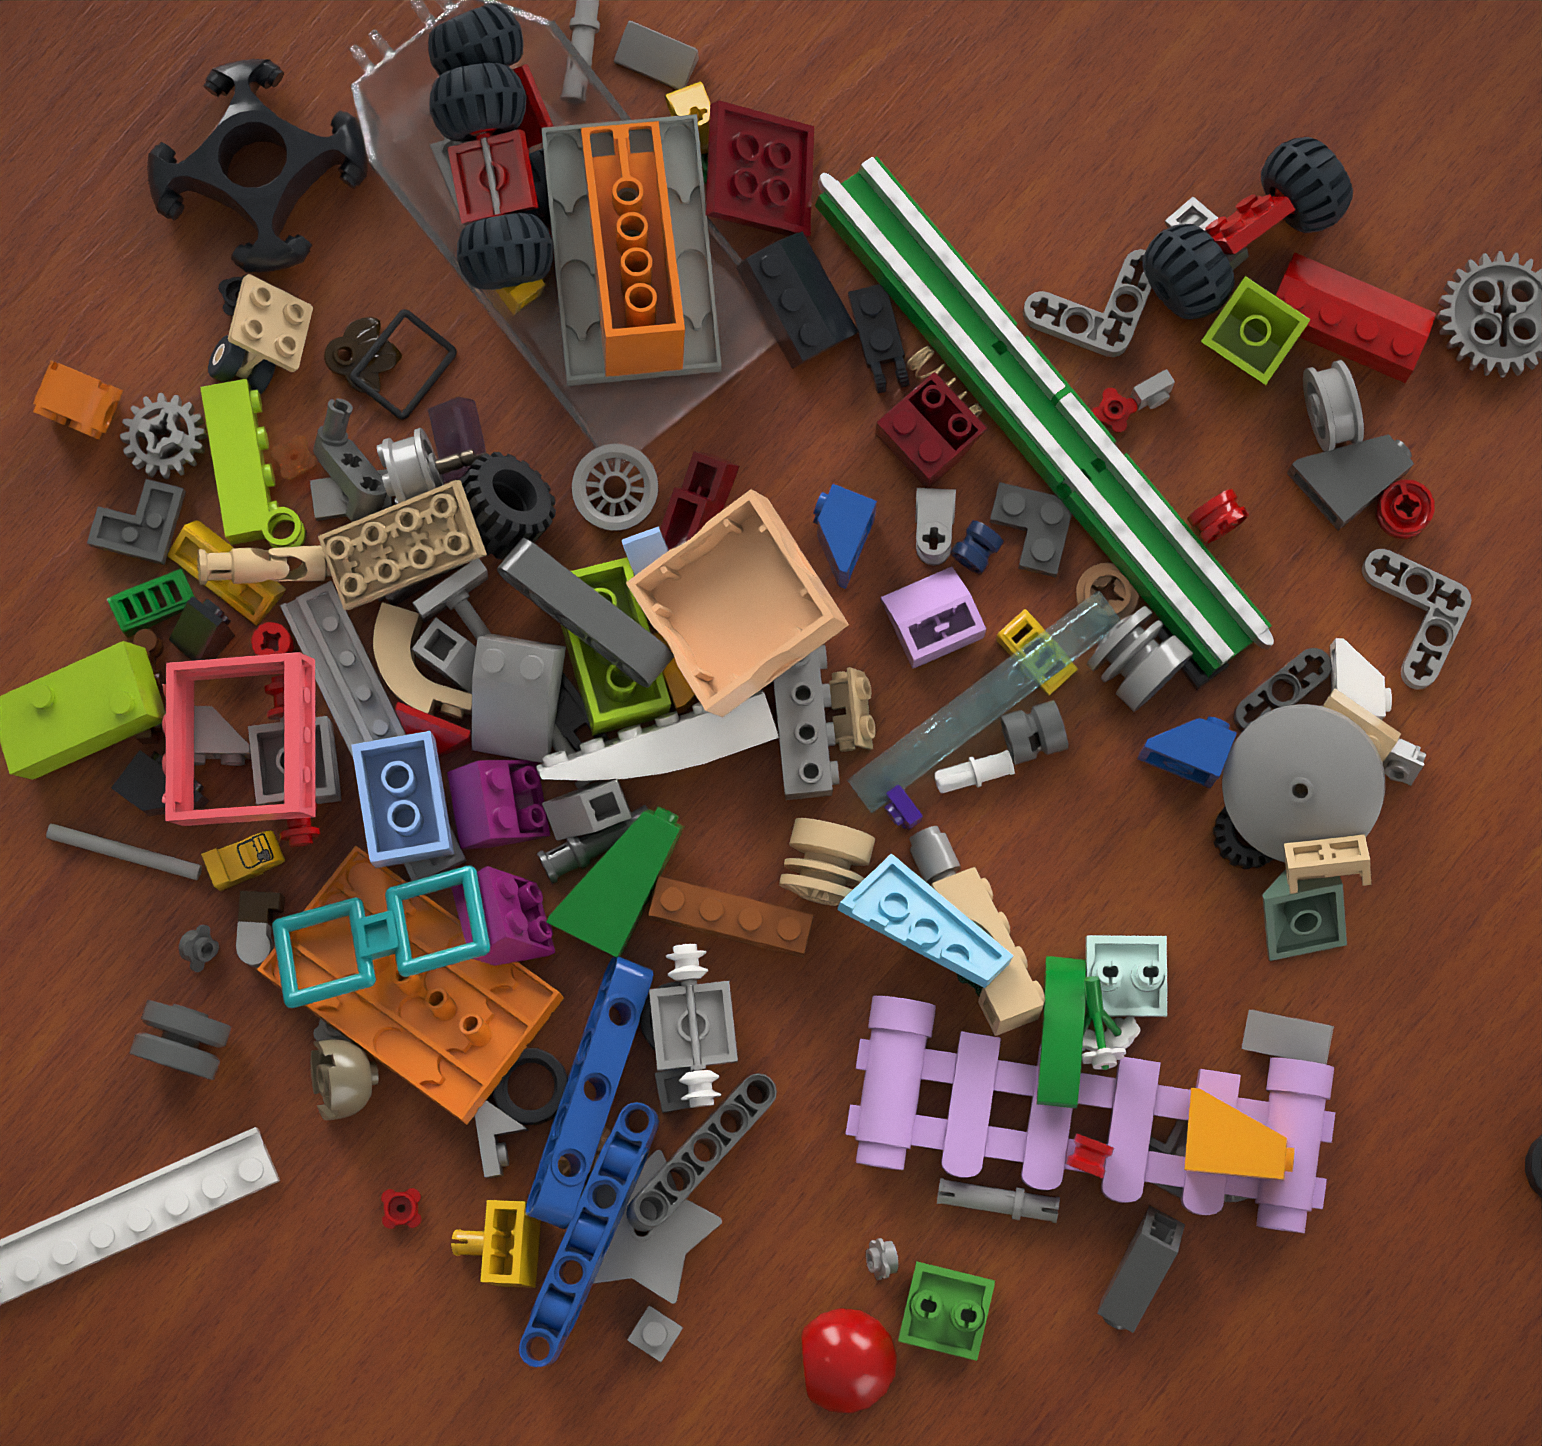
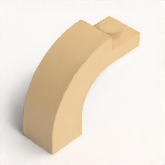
M382 602L374 627L373 647L379 671L392 693L401 703L433 716L436 706L441 707L440 712L453 718L462 719L464 714L472 716V694L434 683L418 671L415 663V653L412 648L417 643L423 624L420 614Z

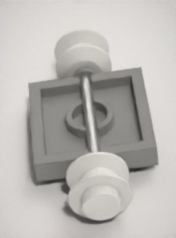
M697 944L673 946L674 953L666 955V958L675 962V969L669 972L668 976L676 981H683L681 986L649 989L657 1070L690 1068V1071L694 1072H688L679 1079L680 1083L688 1085V1094L683 1096L681 1100H689L690 1108L714 1105L713 1098L721 1096V1093L715 1092L712 1089V1082L717 1080L719 1075L711 1070H705L706 1066L738 1062L729 981L697 984V979H700L708 972V969L699 966L698 959L705 955L706 951H698Z

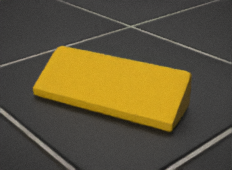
M195 520L184 525L167 556L199 580L197 561L199 549H204L206 553L231 552L234 547L202 522ZM232 580L207 581L205 585L256 626L260 624L286 591L285 587L272 580L233 584Z

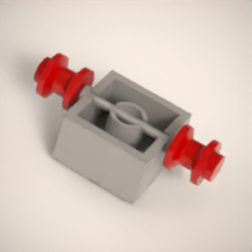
M284 675L272 677V683L264 686L265 694L273 696L274 708L267 711V718L270 720H280V722L248 726L255 797L258 806L284 804ZM327 716L315 717L316 810H318L317 804L342 801L334 727ZM311 817L286 819L287 829L280 832V839L289 841L290 847L312 845L313 838L321 835L320 828L311 825Z

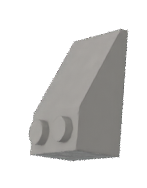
M496 634L478 637L472 674L473 751L544 763L542 758L551 754L566 650L565 646Z

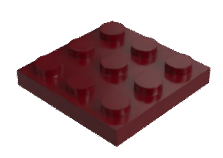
M720 100L710 104L705 216L785 236H791L803 231L805 237H809L811 235L815 126Z

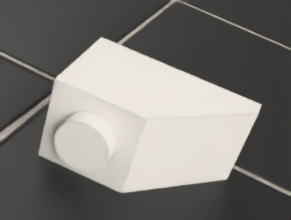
M1336 638L1330 645V660L1332 664L1331 693L1334 689H1337L1382 720L1386 716V712L1391 711L1392 706L1391 689L1385 688V677L1344 638Z

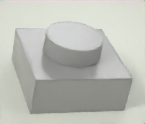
M1166 369L1135 386L1130 398L1137 402V410L1147 405L1150 409H1154L1170 398L1168 393L1172 391L1175 381Z
M648 1306L627 1340L662 1362L683 1327L653 1307Z

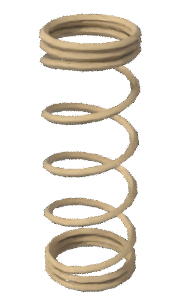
M926 346L907 362V368L909 370L917 369L915 376L918 379H922L934 372L938 374L945 367V364H942L926 375L918 376L920 368L934 354V351L929 346ZM956 377L946 383L948 387L956 380ZM967 391L958 395L960 400L967 394ZM979 404L969 408L976 417L982 413V408Z

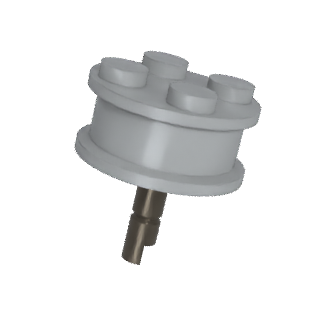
M422 428L415 429L414 436L397 442H393L391 438L383 439L382 444L377 445L381 464L388 471V473L382 475L384 487L389 497L396 496L394 498L395 505L445 485L442 474L461 469L463 466H471L476 459L486 454L484 452L475 455L474 450L469 449L460 454H453L437 460L432 445Z

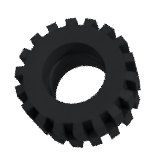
M493 452L491 456L487 453L481 455L460 480L487 556L493 554L496 559L503 560L522 538L533 543L540 538L553 522L552 519L556 514V509L553 506L556 502L554 496L549 494L550 486L547 482H543L541 479L542 475L537 470L531 469L529 467L530 464L524 460L520 462L515 456L510 454L503 456L501 452Z

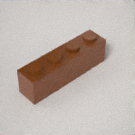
M658 876L649 911V917L652 921L800 958L805 956L814 920L813 914Z

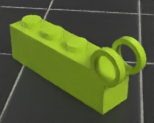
M247 379L200 387L225 537L231 545L267 539L272 548L302 546L306 539V529L298 515L289 508L279 507L277 501L271 502L269 487L275 486V478L271 463L265 464L263 450L269 449V443L265 427H259L257 413L263 412L259 390H252ZM286 521L295 524L294 532L288 538L276 539L273 537L274 530L278 524Z

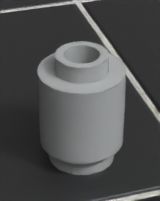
M938 826L921 830L909 838L912 845L910 852L923 880L927 884L952 876L961 869L946 833H941Z

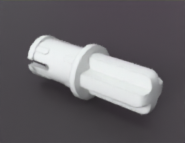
M1005 750L1002 753L976 760L973 756L969 757V762L936 771L934 778L939 792L947 793L975 784L978 788L982 786V782L1009 774L1012 775L1015 774L1010 753L1008 750Z

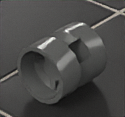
M1054 700L1032 706L1031 713L1029 714L1018 710L1000 716L1004 739L1015 765L1036 759L1040 751L1050 755L1069 748L1062 717Z

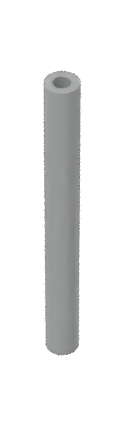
M51 823L46 833L47 839L190 879L198 880L201 875L202 865Z

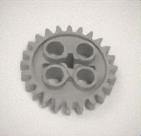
M1502 251L1497 253L1494 262H1491L1485 253L1479 259V266L1473 260H1468L1465 265L1466 272L1457 269L1453 274L1456 282L1448 281L1445 285L1444 290L1449 295H1442L1438 304L1448 309L1441 310L1437 315V319L1448 323L1442 327L1440 335H1452V339L1446 346L1447 349L1458 346L1461 351L1456 360L1460 361L1467 356L1470 357V370H1473L1481 363L1484 364V375L1486 376L1489 375L1494 367H1498L1501 378L1505 377L1508 373L1509 367H1512L1514 373L1518 376L1524 370V363L1533 370L1538 365L1537 357L1542 359V269L1536 273L1531 270L1533 259H1529L1522 266L1519 264L1518 253H1515L1509 262H1505ZM1497 282L1503 284L1504 293L1502 294V300ZM1476 289L1485 291L1489 295L1490 302H1479L1473 296L1472 291ZM1521 289L1528 296V302L1517 301L1512 296L1511 290ZM1501 302V313L1504 316H1508L1502 325L1503 339L1506 347H1501L1499 343L1502 324L1501 314L1494 313ZM1478 326L1485 327L1491 333V339L1482 340L1478 338L1474 328ZM1521 326L1527 329L1530 339L1523 340L1518 338L1514 334L1513 327Z

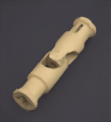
M321 545L279 547L270 550L232 548L231 552L206 553L204 549L198 550V579L200 585H206L207 581L232 580L233 584L256 583L266 580L324 581L326 577L332 576ZM291 556L302 560V564L298 568L289 572L287 557Z

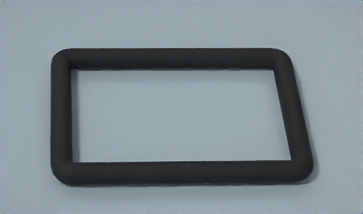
M403 309L395 316L350 374V379L357 387L395 417L404 420L409 417L457 354V350L412 312ZM406 317L449 353L403 412H401L358 378V376Z

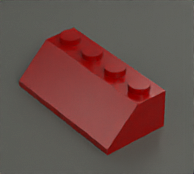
M1295 252L1275 294L1276 297L1311 319L1299 338L1403 383L1407 382L1414 371L1436 316L1435 312Z

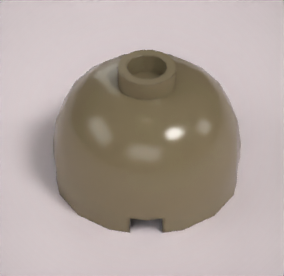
M326 1039L314 1041L313 1044L319 1050L311 1051V1079L314 1094L320 1092L323 1097L324 1104L317 1105L320 1115L324 1120H334L356 1114L364 1108L370 1099L372 1085L378 1084L379 1075L375 1061L369 1062L365 1051L356 1043L348 1040Z

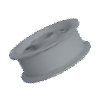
M607 444L592 450L580 461L573 475L572 495L579 512L590 523L607 530H623L637 525L651 512L658 495V478L652 463L642 452L624 444ZM616 458L614 471H611L606 459ZM621 458L630 462L623 473L620 472ZM602 462L606 475H603L594 466ZM635 465L640 473L628 478V473ZM591 472L601 481H587L589 473ZM620 476L624 479L627 489L622 497L612 498L606 494L604 483L608 477ZM643 478L644 487L631 486L632 482ZM586 486L599 488L600 491L588 496ZM630 491L644 493L641 502L630 495ZM602 496L603 500L595 508L590 501ZM624 500H629L637 507L629 512ZM607 502H611L609 515L600 512ZM616 503L620 504L624 515L615 516Z

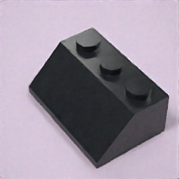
M803 231L769 245L745 258L736 267L792 369L858 333L855 324Z

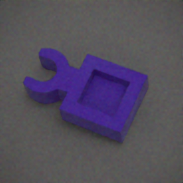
M899 784L886 793L885 800L888 804L884 809L897 826L901 825L904 830L908 829L909 831L922 821L923 815Z

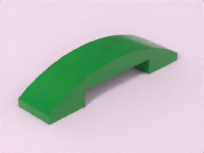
M1046 956L1043 989L1045 1003L1043 1006L1041 1054L1038 1069L1037 1105L1077 1108L1085 1015L1084 979L1086 978V960L1052 956Z

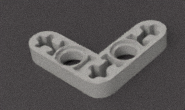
M1134 250L1128 254L1104 313L1054 294L1039 291L1031 294L1025 301L1023 310L1025 322L1033 329L1107 357L1120 356L1129 346L1151 290L1144 272L1137 287L1130 284L1135 272V268L1130 266V264L1136 266L1139 261H1143L1146 250ZM1122 294L1133 296L1137 301V308L1129 313L1120 311L1115 302L1117 297ZM1040 302L1047 304L1046 311L1056 316L1058 309H1063L1064 312L1061 315L1059 327L1053 325L1055 321L1054 316L1044 314L1041 319L1034 317L1035 310L1030 307H1038ZM1072 315H1080L1087 321L1088 328L1083 333H1072L1066 327V320ZM1115 320L1123 322L1118 334V338L1123 343L1116 341L1114 346L1106 344L1107 337L1102 334L1109 335L1111 333Z
M1376 549L1363 562L1362 574L1365 580L1372 586L1427 611L1400 671L1401 678L1407 686L1417 690L1425 689L1439 675L1470 608L1471 594L1465 586L1390 550ZM1380 559L1387 561L1386 569L1391 572L1397 573L1400 567L1406 570L1399 578L1396 586L1391 583L1396 576L1387 572L1381 577L1375 575L1376 568L1371 565V562L1377 564ZM1411 575L1423 577L1427 583L1426 592L1420 595L1409 592L1406 587L1407 577ZM1438 584L1441 586L1437 592L1438 594L1448 597L1451 593H1456L1458 595L1457 602L1462 606H1456L1451 611L1446 608L1447 601L1436 596L1433 603L1427 599L1433 593L1435 585ZM1430 626L1441 627L1447 637L1445 644L1433 646L1428 643L1425 636L1426 629ZM1419 646L1424 652L1417 651V647ZM1425 652L1431 655H1438V660L1431 656L1427 661L1425 671L1429 673V676L1424 675L1420 680L1413 677L1415 671L1410 668V665L1416 666L1421 661Z

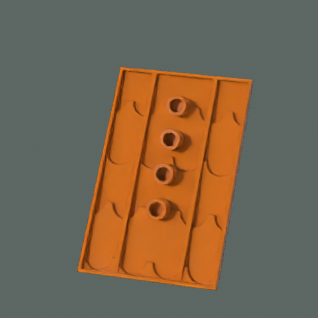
M355 846L304 911L357 897L363 902L365 917L388 911L385 898L386 890L407 882L387 867L375 868L370 863L369 855ZM421 895L402 901L412 959L466 944L460 920L430 898ZM349 916L289 932L298 990L359 974ZM274 947L257 970L262 976L282 990L276 948ZM393 954L373 960L376 982L373 986L303 1006L346 1038L356 1043L377 1061L414 1086L419 1092L465 1125H468L477 1113L478 1108H481L500 1083L502 1077L507 1074L524 1049L527 1048V1044H530L549 1019L550 1014L563 1001L564 997L559 991L518 962L494 966L470 959L409 977H403L398 972L396 957Z

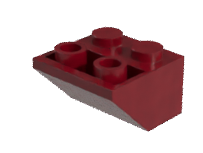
M934 372L876 422L875 434L925 488H930L963 458L985 433L987 428Z

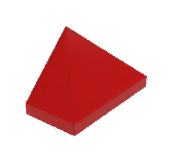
M397 702L395 711L406 735L431 731L436 739L438 758L472 744V732L470 730Z

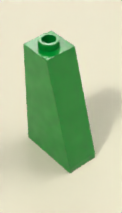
M657 807L656 811L651 809L644 811L555 908L546 922L617 958L623 955L656 888L658 876L661 877L685 826L677 823L679 816L662 807Z

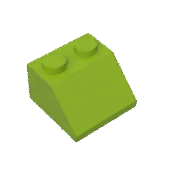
M1245 276L1201 342L1266 385L1311 319Z

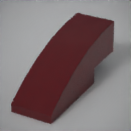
M693 451L682 487H674L660 528L669 550L690 540L702 529L706 522L723 510L737 476L739 465L708 453Z

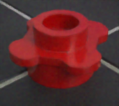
M1107 388L1102 393L1103 399L1100 405L1095 407L1092 412L1104 426L1111 428L1116 433H1121L1127 428V420L1130 414L1136 412L1137 402L1133 398L1126 399L1122 397L1115 388ZM1116 407L1118 412L1112 413L1111 408Z
M409 1188L406 1192H395L393 1189H387L383 1192L381 1200L384 1203L385 1215L382 1217V1224L386 1228L394 1229L397 1225H407L410 1228H416L420 1225L422 1217L418 1213V1202L421 1200V1194L417 1189ZM399 1205L405 1206L404 1212L398 1211Z

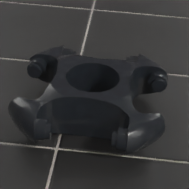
M270 59L240 60L213 68L206 77L203 87L216 97L220 95L227 96L231 90L235 91L230 105L216 129L197 150L179 163H177L174 157L176 152L163 142L155 145L151 152L148 153L147 161L148 184L151 197L157 212L167 219L175 221L179 218L185 207L182 204L183 197L179 194L185 191H192L235 210L255 228L259 234L254 245L250 242L245 245L240 244L231 256V260L234 261L235 265L244 270V272L278 271L303 263L311 252L312 244L299 234L295 237L289 235L285 241L279 238L298 199L334 165H341L338 168V171L341 173L339 178L353 189L357 185L360 186L367 177L368 172L367 147L364 134L356 117L340 110L331 121L333 135L329 137L317 136L279 118L257 98L256 91L260 86L265 89L271 86L274 88L283 78L284 72ZM254 142H271L281 146L287 152L286 164L281 174L269 184L258 188L242 187L228 179V167L233 156L246 145Z

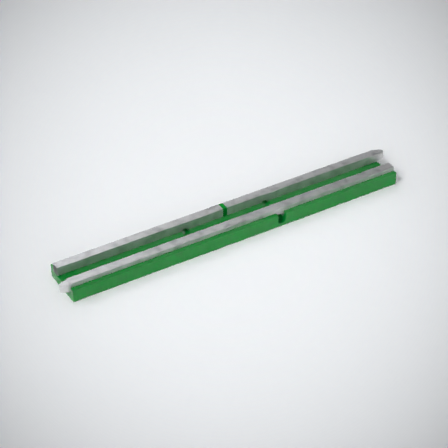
M877 156L875 158L871 157L861 164L856 174L841 184L829 174L822 173L818 180V186L822 194L818 196L815 204L818 211L1113 564L1127 578L1129 583L1169 631L1193 653L1191 657L1209 677L1253 642L1262 649H1269L1274 643L1273 636L1269 631L1272 625L1127 453L1123 455L1116 447L1115 438L1030 337H1024L1016 328L1018 323L882 161Z

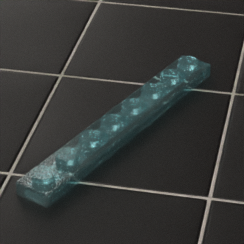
M1100 591L1095 592L850 777L847 782L868 810L873 813L887 802L885 796L888 791L898 784L902 789L906 788L1102 640L1121 619Z

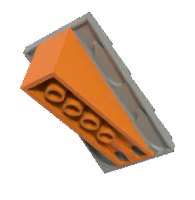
M697 114L542 128L543 154L551 233L554 245V262L567 386L659 378L662 376L691 375L703 372H721Z

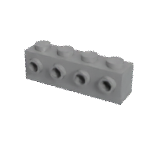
M825 645L818 647L773 680L785 800L832 796V785L840 784L837 761H830L828 746H835V733L833 722L826 723L824 708L831 707L829 683L822 684L820 669L827 668Z

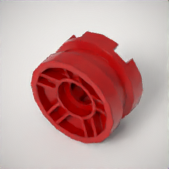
M1400 480L1392 483L1383 492L1376 505V519L1380 528L1387 535L1397 539H1409L1419 535L1430 523L1435 512V501L1431 492L1422 483L1415 480ZM1406 503L1411 507L1412 513L1409 517L1402 510L1397 511L1400 504Z
M1228 489L1213 497L1187 517L1191 526L1197 527L1201 532L1199 538L1204 545L1223 537L1250 516L1244 506L1239 507L1236 500L1238 497L1233 489Z

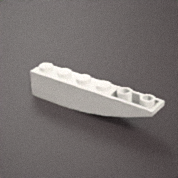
M759 690L724 717L705 711L702 704L698 702L692 706V712L678 716L677 711L655 718V725L641 729L639 724L626 727L617 732L618 738L606 742L603 741V738H595L580 745L581 750L569 755H566L565 751L549 754L542 758L544 763L537 765L536 768L541 779L578 781L627 779L668 773L705 764L779 738L765 693Z

